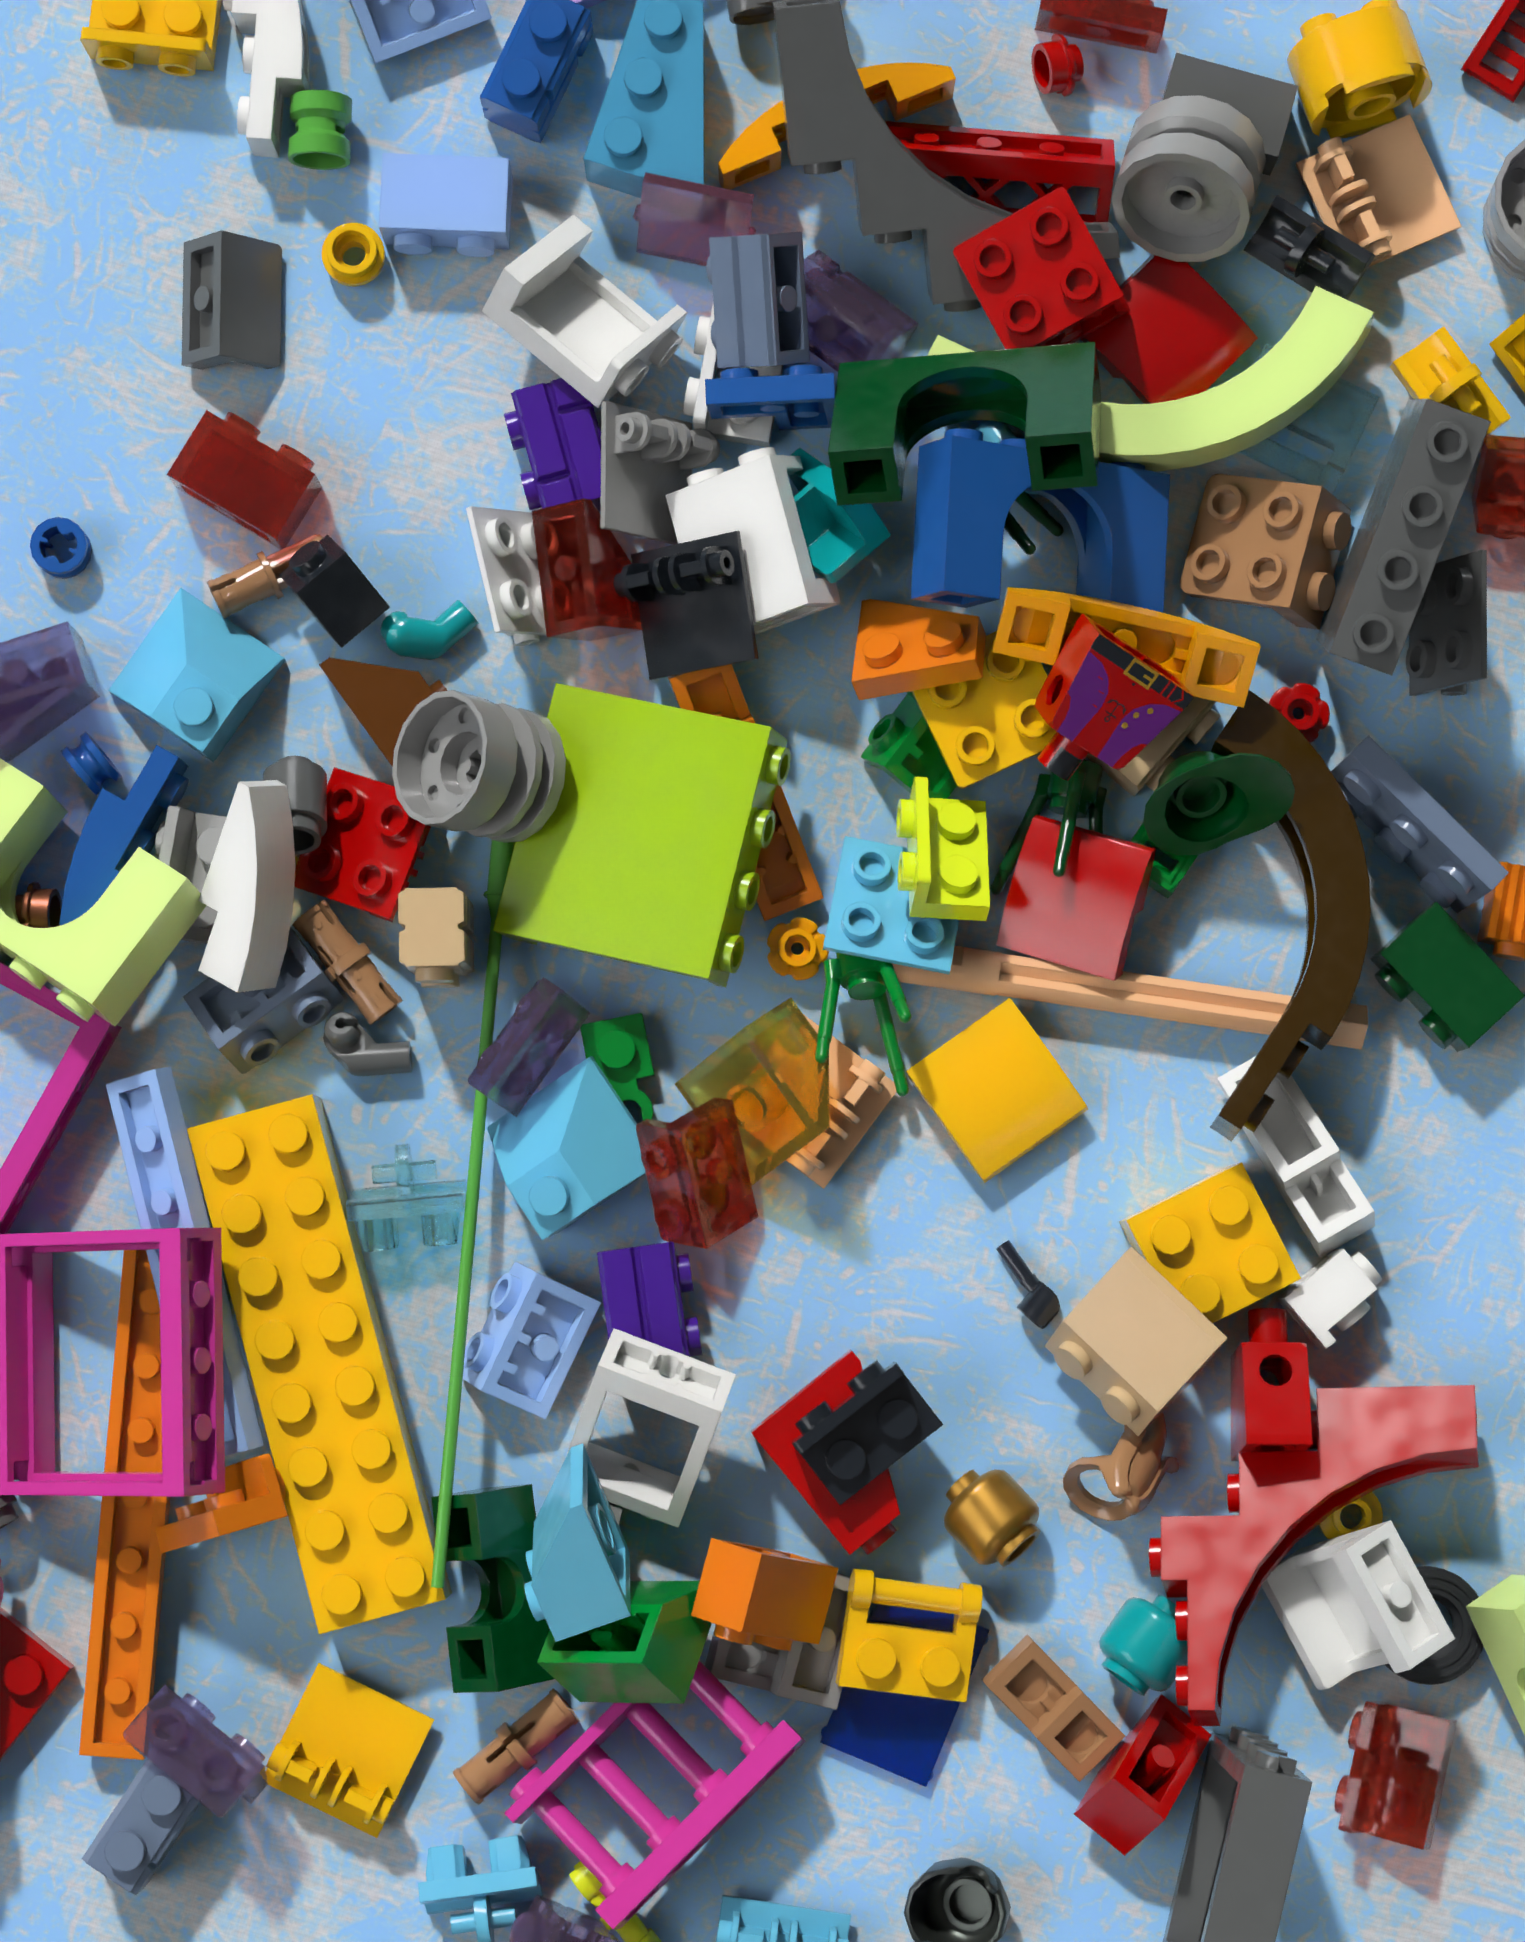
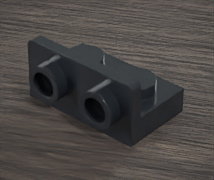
M878 1360L874 1361L846 1383L853 1392L846 1400L833 1410L825 1400L794 1424L801 1435L792 1441V1445L802 1455L839 1505L848 1500L943 1425L896 1362H893L884 1369Z

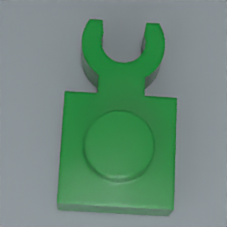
M643 1013L581 1024L580 1030L586 1059L593 1056L622 1102L634 1101L638 1103L642 1110L644 1123H651L654 1117L652 1102L644 1092L639 1090L637 1083L639 1079L655 1076Z

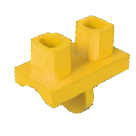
M1444 326L1390 365L1392 371L1413 399L1428 398L1491 421L1485 437L1504 425L1511 418L1481 377L1482 372L1475 363L1471 364Z

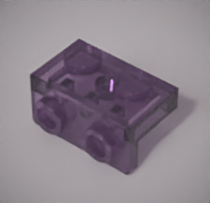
M164 1684L124 1730L123 1736L125 1741L219 1818L226 1816L241 1797L252 1804L268 1785L265 1766L262 1764L265 1756L240 1734L236 1733L230 1738L212 1723L216 1719L215 1715L197 1698L189 1693H186L181 1698Z

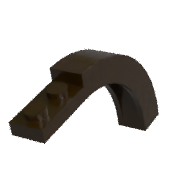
M1250 690L1248 691L1244 708L1237 707L1215 740L1210 752L1221 756L1237 753L1261 754L1279 762L1291 774L1295 787L1293 803L1281 820L1275 823L1290 848L1300 875L1306 905L1307 932L1300 975L1290 1002L1277 1025L1210 1126L1211 1129L1231 1142L1243 1126L1255 1132L1275 1100L1265 1094L1277 1073L1289 1079L1309 1049V1046L1299 1041V1039L1303 1038L1322 1050L1333 1037L1348 1010L1360 979L1368 946L1371 915L1370 882L1364 847L1354 815L1340 785L1322 757L1304 735L1277 709Z

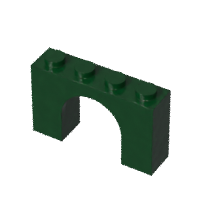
M1074 343L839 363L828 447L837 506L902 501L906 459L913 446L923 437L937 429L973 420L1003 422L1015 426L1025 433L1032 491L1098 486L1101 387L1096 343Z

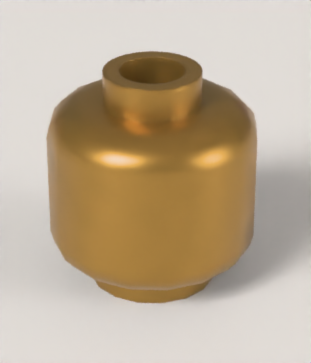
M994 1469L981 1476L974 1470H970L960 1477L946 1493V1497L950 1500L951 1505L944 1516V1527L979 1564L989 1565L998 1561L1002 1567H1005L1020 1557L1040 1534V1530L1035 1526L1039 1518L1037 1503L1004 1470Z

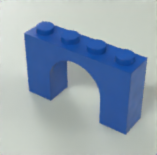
M964 428L946 430L944 438L919 446L911 599L963 608L1000 600L1005 521L1016 498L1023 491H1030L1051 501L1063 513L1073 531L1078 553L1076 595L1110 600L1164 613L1170 474L1145 470V466L1139 463L1099 462L1098 486L1032 491L1025 439H1004L999 444L983 441V432Z

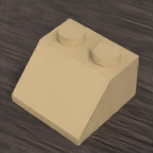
M1130 1247L1061 1322L1045 1347L1054 1355L1057 1365L1065 1374L1080 1380L1101 1400L1104 1410L1113 1420L1122 1425H1127L1139 1436L1189 1386L1227 1340V1337L1136 1250Z

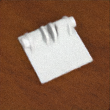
M473 506L466 508L495 633H506L508 636H513L515 646L536 643L540 641L539 635H570L566 618L567 600L562 588L558 584L552 558L553 540L548 528L544 524L542 514Z

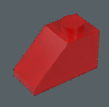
M1161 1694L1154 1700L1098 1771L1074 1815L1125 1856L1166 1819L1212 1735L1202 1726H1194L1191 1717Z

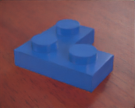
M816 365L790 366L784 369V375L759 376V371L756 369L731 368L721 371L720 378L705 379L706 406L711 419L775 416L779 430L831 428L837 384L834 373H823V368Z

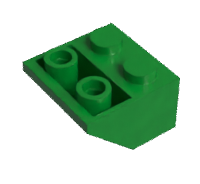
M630 1581L631 1616L557 1642L549 1629L537 1663L579 1702L684 1704L712 1625L711 1622L691 1616L700 1581Z

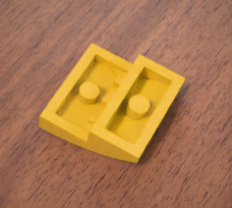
M1011 998L1005 1000L906 1071L911 1082L945 1126L948 1135L984 1183L1088 1110L1087 1105Z

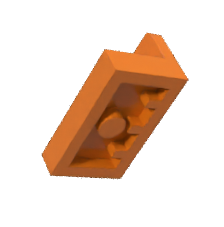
M268 1453L226 1466L225 1492L206 1494L207 1499L175 1508L178 1521L157 1527L155 1531L161 1553H165L286 1517L288 1515L284 1504L286 1491L283 1478L274 1467L272 1458Z

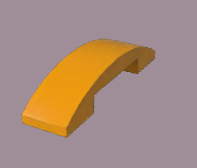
M906 62L887 63L857 69L866 94L872 103L875 104L886 99L895 122L953 98L956 77L949 66ZM783 100L748 126L731 144L718 162L719 183L723 192L781 169V148L778 143L787 140Z
M1007 587L992 652L1054 665L1076 621L1083 613L1175 674L1194 697L1244 708L1261 648L1260 643L1199 622L1129 604L1064 592Z

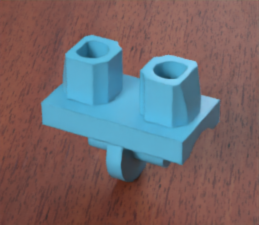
M520 1835L495 1838L488 1841L491 1873L469 1876L467 1875L466 1853L463 1845L451 1844L430 1847L428 1849L426 1866L427 1881L418 1883L419 1902L421 1905L425 1904L426 1913L429 1915L474 1908V1912L450 1915L452 1934L476 1931L478 1942H495L494 1929L517 1926L515 1906L491 1909V1906L543 1899L541 1877L536 1867H532L525 1841Z

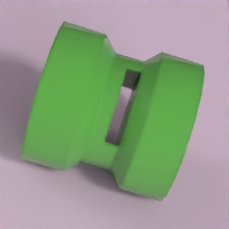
M303 90L293 93L290 96V119L296 124L297 133L289 138L288 161L299 167L316 170L340 169L350 165L351 142L343 134L345 133V126L352 121V99L345 94L329 90Z

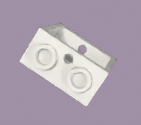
M614 1328L597 1366L568 1452L571 1447L584 1444L608 1502L637 1512L648 1519L658 1520L679 1528L736 1374ZM607 1392L699 1426L681 1476L590 1443Z

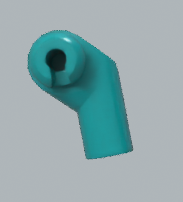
M457 600L434 621L408 617L405 612H392L382 621L380 633L386 641L387 647L399 656L433 660L445 654L479 622Z

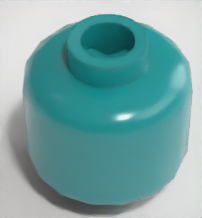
M1158 1594L1153 1603L1142 1598H1129L1120 1608L1099 1640L1100 1649L1106 1657L1102 1667L1124 1685L1142 1696L1146 1694L1148 1689L1160 1692L1169 1689L1176 1680V1666L1186 1665L1188 1662L1187 1641H1177L1175 1623L1176 1604Z

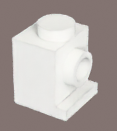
M1335 1249L1276 1299L1317 1348L1327 1349L1336 1341L1328 1330L1336 1325L1342 1332L1362 1318L1371 1309V1306L1365 1299L1377 1290L1376 1285L1382 1281V1278L1374 1266L1359 1251L1350 1256L1345 1249Z

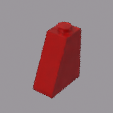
M851 1349L753 1428L751 1433L848 1554L851 1555L861 1547L868 1555L897 1531L891 1521L900 1514L889 1468L839 1505L802 1455L792 1445V1441L801 1435L794 1425L798 1420L825 1400L833 1410L853 1394L846 1383L863 1369L861 1361Z

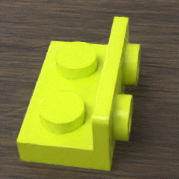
M914 777L910 798L899 799L896 817L897 837L907 838L908 852H901L899 856L898 890L909 891V917L986 921L990 910L986 801L929 798L928 777Z

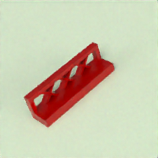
M885 121L891 132L929 170L941 178H945L947 175L964 177L976 190L970 195L973 198L985 201L1010 213H1015L1020 209L1006 208L994 194L1010 180L1027 182L1035 191L1038 197L1029 204L1059 187L1065 188L1066 191L1072 186L1098 188L1095 215L1080 214L1084 222H1108L1115 172L1114 140ZM981 178H986V179H991V180L988 181V182L985 184V183L982 181ZM1043 183L1054 185L1047 189V187Z

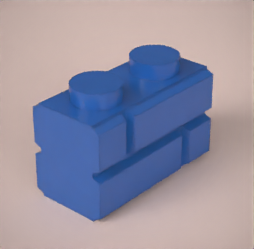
M526 0L480 95L484 118L534 142H542L578 67L577 57L583 56L594 33L590 10L571 0Z

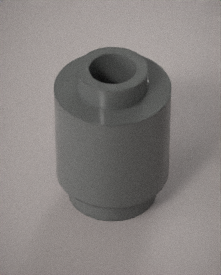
M284 757L266 768L263 773V781L278 780L287 785L293 821L295 855L306 854L320 846L321 837L327 831V774L320 765L306 757Z

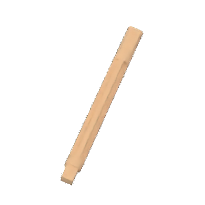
M955 946L950 974L893 964L899 982L991 996L998 995L1266 1035L1271 1034L1292 997L1290 995L1123 971V975L1118 979L1112 981L1043 959ZM1350 1003L1333 1037L1326 1045L1362 1050L1368 1028L1367 1006Z

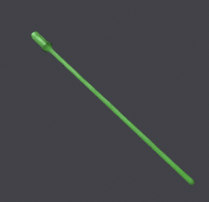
M491 840L487 891L483 894L488 901L491 923L431 1587L444 1588L502 943V934L493 931L515 845V842L503 843Z

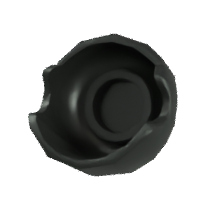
M961 1857L934 1863L913 1883L908 1892L904 1916L911 1937L915 1942H998L1006 1931L1011 1906L1001 1880L995 1872L977 1861Z

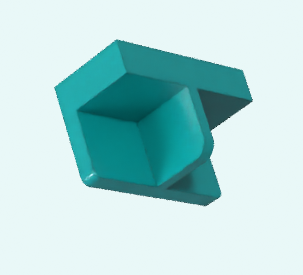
M799 447L790 456H800L803 470L788 475L799 491L794 496V501L812 568L830 583H835L890 537L891 534L871 503L837 506L831 468Z

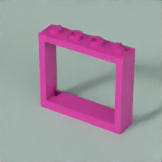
M1 961L0 984L79 1026L77 1033L0 1169V1234H7L122 1027L119 1025L113 1026L95 1013L88 1022L81 1019L56 1000V997L59 995L58 992L45 985L41 990L35 988L8 967L9 965Z
M162 1228L0 1234V1495L185 1497L225 1492L221 1228ZM159 1249L162 1472L55 1471L53 1253Z

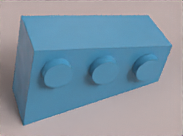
M637 0L583 160L586 179L589 182L705 219L703 1Z

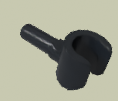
M1008 1240L996 1250L1019 1283L1029 1291L1019 1303L1017 1309L1039 1328L1044 1329L1059 1312L1060 1303L1057 1295L1043 1282L1039 1281L1034 1273L1032 1274L1012 1243Z

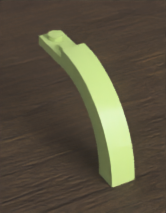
M1315 286L1299 317L1283 338L1252 366L1223 384L1199 394L1173 401L1152 404L1101 402L1099 462L1139 463L1145 466V470L1154 472L1193 467L1219 460L1260 443L1284 429L1308 411L1337 382L1354 360L1370 333L1374 312ZM937 335L927 356L975 351Z

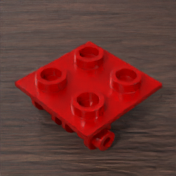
M334 767L327 784V831L321 837V844L317 849L306 854H300L295 868L294 887L361 909L382 920L393 922L396 911L398 912V893L408 888L410 876L417 877L418 871L413 867L416 859L423 860L425 853L420 851V848L424 846L431 826L408 816L397 799L394 786Z

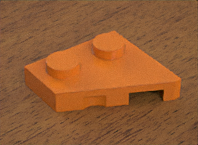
M875 599L862 600L851 680L858 699L865 700L981 679L983 676L986 633L980 617Z

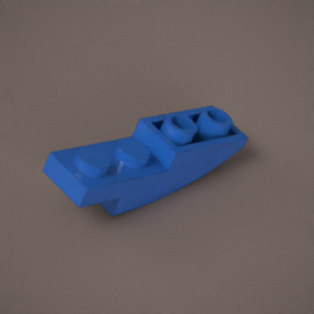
M156 745L125 800L102 788L86 819L73 853L64 888L60 925L69 923L86 913L103 895L138 847L150 854L156 840V833L151 830L164 809L167 810L170 805H178L189 783V779L183 776L188 765L178 756Z

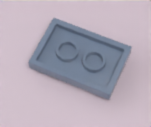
M1369 735L1331 770V773L1341 787L1354 818L1359 817L1376 834L1374 836L1375 843L1387 857L1397 863L1405 862L1422 879L1420 881L1422 890L1433 902L1437 901L1441 907L1448 908L1450 906L1458 914L1492 891L1509 873Z

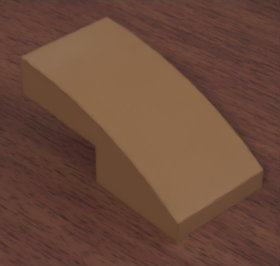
M1028 1634L981 1679L1079 1782L1125 1737L1117 1726Z

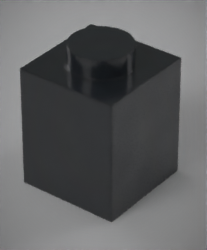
M328 534L319 542L312 541L298 549L291 557L289 567L279 574L321 627L341 648L390 608L348 554Z

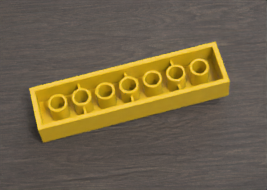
M310 1094L187 1128L212 1227L221 1228L222 1265L275 1468L280 1472L285 1484L286 1495L284 1502L318 1633L330 1632L447 1599L452 1594L446 1571L444 1588L431 1587L436 1536L435 1526L322 1099Z

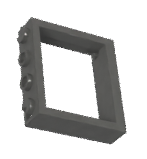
M1232 1726L1229 1737L1213 1732L1211 1734L1163 1942L1276 1941L1312 1781L1296 1768L1297 1760L1287 1757L1288 1752L1278 1749L1279 1744L1269 1741V1736Z

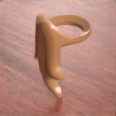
M1163 1412L1139 1436L1127 1425H1124V1432L1111 1455L1082 1457L1069 1465L1063 1477V1488L1068 1498L1080 1510L1095 1518L1107 1521L1123 1520L1129 1516L1136 1515L1150 1503L1165 1473L1172 1474L1178 1472L1179 1463L1177 1458L1162 1457L1167 1438ZM1086 1470L1101 1471L1112 1495L1122 1500L1109 1502L1093 1496L1084 1488L1080 1480V1474Z

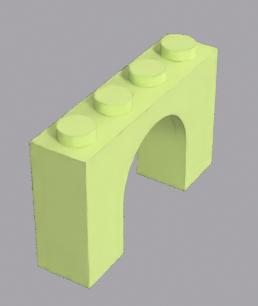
M0 758V950L14 959L8 967L35 988L41 990L44 984L49 982L61 990L56 1000L81 1019L88 1022L95 1013L116 1027L207 905L199 901L201 893L187 877L138 847L99 900L82 916L64 925L51 928H33L20 924L15 908V896L20 877L28 863L68 811L43 785Z

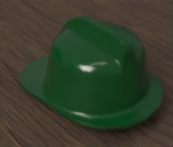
M1193 751L1179 756L1167 765L1158 780L1157 789L1145 805L1143 824L1148 838L1159 849L1175 855H1199L1216 849L1227 842L1265 829L1281 820L1292 806L1295 787L1291 774L1279 762L1261 754L1237 753L1221 756L1210 751Z

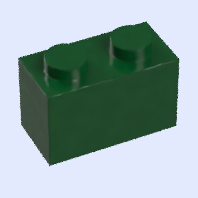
M1437 901L1424 908L1370 959L1380 969L1374 974L1378 983L1398 1002H1402L1407 998L1424 1016L1418 1021L1420 1027L1442 1049H1446L1449 1045L1457 1052L1470 1048L1525 996Z

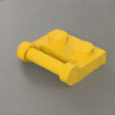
M853 1568L848 1586L835 1683L843 1687L966 1702L976 1627L982 1607V1586L962 1582L959 1588L876 1578L874 1577L873 1570ZM873 1603L954 1614L952 1632L867 1621L869 1607Z

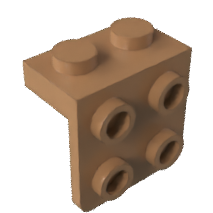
M1214 474L1208 479L1180 579V587L1183 592L1191 597L1272 608L1297 627L1320 630L1324 611L1330 608L1335 595L1334 573L1339 554L1347 546L1350 539L1351 509L1323 486L1228 474Z

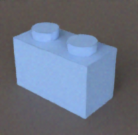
M382 153L379 229L385 245H394L395 251L410 255L431 253L432 247H455L459 254L469 257H489L494 255L495 249L510 250L513 174L509 158Z

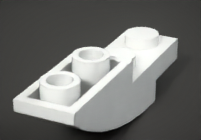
M223 0L224 10L231 11L239 32L255 34V36L245 35L243 43V71L246 74H251L249 97L240 96L237 110L238 133L246 135L254 156L279 158L284 97L290 98L295 92L309 90L310 59L308 33L302 1Z

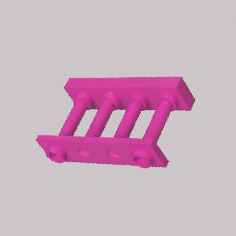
M700 1660L690 1689L743 1743L739 1749L746 1758L729 1775L721 1768L714 1771L650 1703H613L544 1773L538 1767H535L509 1793V1796L515 1803L504 1814L513 1823L523 1824L535 1812L600 1881L602 1886L599 1891L606 1899L595 1911L612 1929H621L806 1742L785 1720H782L775 1728L768 1721L761 1725ZM627 1718L696 1789L693 1797L700 1804L682 1822L675 1815L668 1819L600 1747ZM580 1766L597 1781L650 1837L646 1844L653 1852L635 1870L628 1862L621 1866L553 1794Z

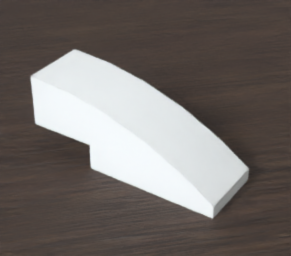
M278 780L238 782L199 898L201 903L218 911L198 971L237 993L276 988L287 949L294 900L295 852L293 821L287 785Z
M1255 1057L1217 1078L1227 1100ZM1277 1073L1265 1094L1275 1100L1255 1132L1250 1131L1244 1126L1242 1128L1299 1226L1321 1258L1375 1227V1211L1340 1159L1339 1148L1293 1077L1290 1076L1289 1079H1286Z

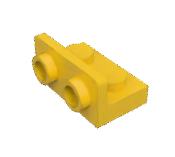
M92 0L89 27H82L80 41L90 59H96L98 65L109 69L130 70L133 68L134 63L157 65L158 69L166 74L183 77L195 75L196 70L214 71L222 0Z

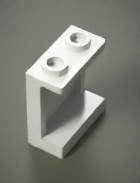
M572 215L503 269L482 312L599 408L601 402L608 401L618 391L623 396H628L643 380L650 364L653 363L658 368H661L674 355L683 340L676 333L688 312L677 304L657 321L582 259L580 254L593 230L575 215Z
M774 447L749 451L738 457L740 466L725 472L723 468H712L694 473L686 478L688 487L665 495L678 544L740 531L755 635L841 604L836 582L830 583L824 578H815L788 478V475L803 470L800 456L776 455Z
M1391 1520L1300 1548L1280 1561L1262 1584L1264 1592L1318 1690L1329 1689L1352 1673L1385 1664H1390L1394 1673L1411 1670L1455 1639Z

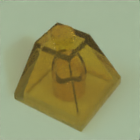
M792 998L787 999L744 1027L675 1083V1086L749 1188L830 1128L829 1053L825 1063H817L815 1053L818 1034Z

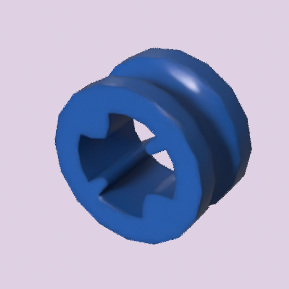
M55 517L47 519L38 525L31 535L30 550L33 559L44 572L55 578L67 579L75 577L85 570L91 560L92 547L90 539L78 524L68 518ZM59 533L68 541L74 539L77 541V548H69L73 557L64 563H61L54 555L46 557L45 554L46 548H53V545L49 542L50 538Z
M84 732L80 735L81 743L78 747L71 749L66 746L61 750V753L88 788L98 796L105 780L114 779L117 781L122 775L95 740L87 732Z

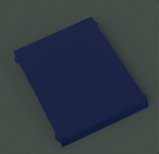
M875 1604L869 1621L952 1632L954 1614ZM979 1624L976 1627L970 1678L981 1650L989 1640L988 1633L990 1630ZM843 1687L837 1710H832L827 1725L821 1729L822 1737L820 1743L926 1787L928 1781L934 1776V1766L960 1702Z

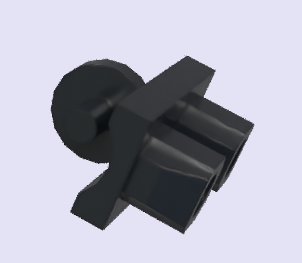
M1278 195L1272 202L1262 224L1243 250L1311 293L1315 286L1346 300L1349 299L1376 256Z

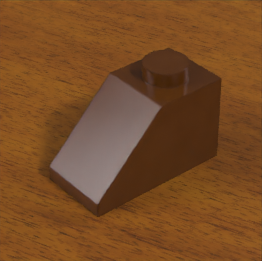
M330 657L319 664L392 767L394 748L402 725L416 705L435 692L448 691L440 680L429 686L418 671Z

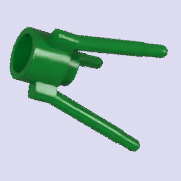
M836 952V959H828L823 962L826 984L818 1028L815 1060L817 1063L823 1064L828 1059L841 985L842 988L848 990V995L855 1000L873 999L896 1092L899 1096H905L908 1094L909 1088L886 989L900 1021L908 1023L912 1016L893 964Z

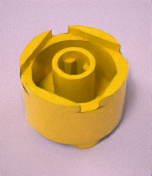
M1372 0L1365 4L1361 10L1338 18L1334 13H1324L1307 20L1300 27L1302 39L1292 48L1287 57L1290 73L1294 84L1298 86L1297 92L1313 134L1319 136L1321 128H1327L1330 139L1335 137L1342 139L1361 135L1395 121L1397 117L1393 108L1410 98L1414 109L1427 98L1432 90V81L1407 14L1399 8L1396 0Z

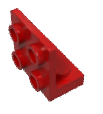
M1063 187L1053 190L957 245L953 250L955 258L1005 349L1073 344L1130 312L1123 292L1068 192Z

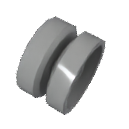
M1202 95L1173 96L1150 105L1135 120L1111 200L1115 220L1131 241L1150 254L1176 262H1204L1227 254L1243 239L1252 214L1256 192L1266 162L1263 138L1250 119L1228 103Z

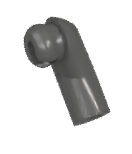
M346 1012L336 1013L326 1021L323 1036L324 1044L328 1052L350 1074L354 1076H373L412 1072L410 1041L377 1044L359 1025L356 1017Z

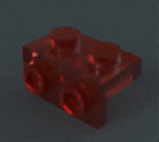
M1366 1701L1363 1711H1357L1354 1715L1349 1730L1348 1745L1350 1749L1355 1750L1350 1774L1344 1775L1341 1778L1336 1791L1334 1807L1335 1812L1341 1814L1339 1830L1348 1833H1364L1421 1850L1430 1849L1457 1720L1385 1701Z

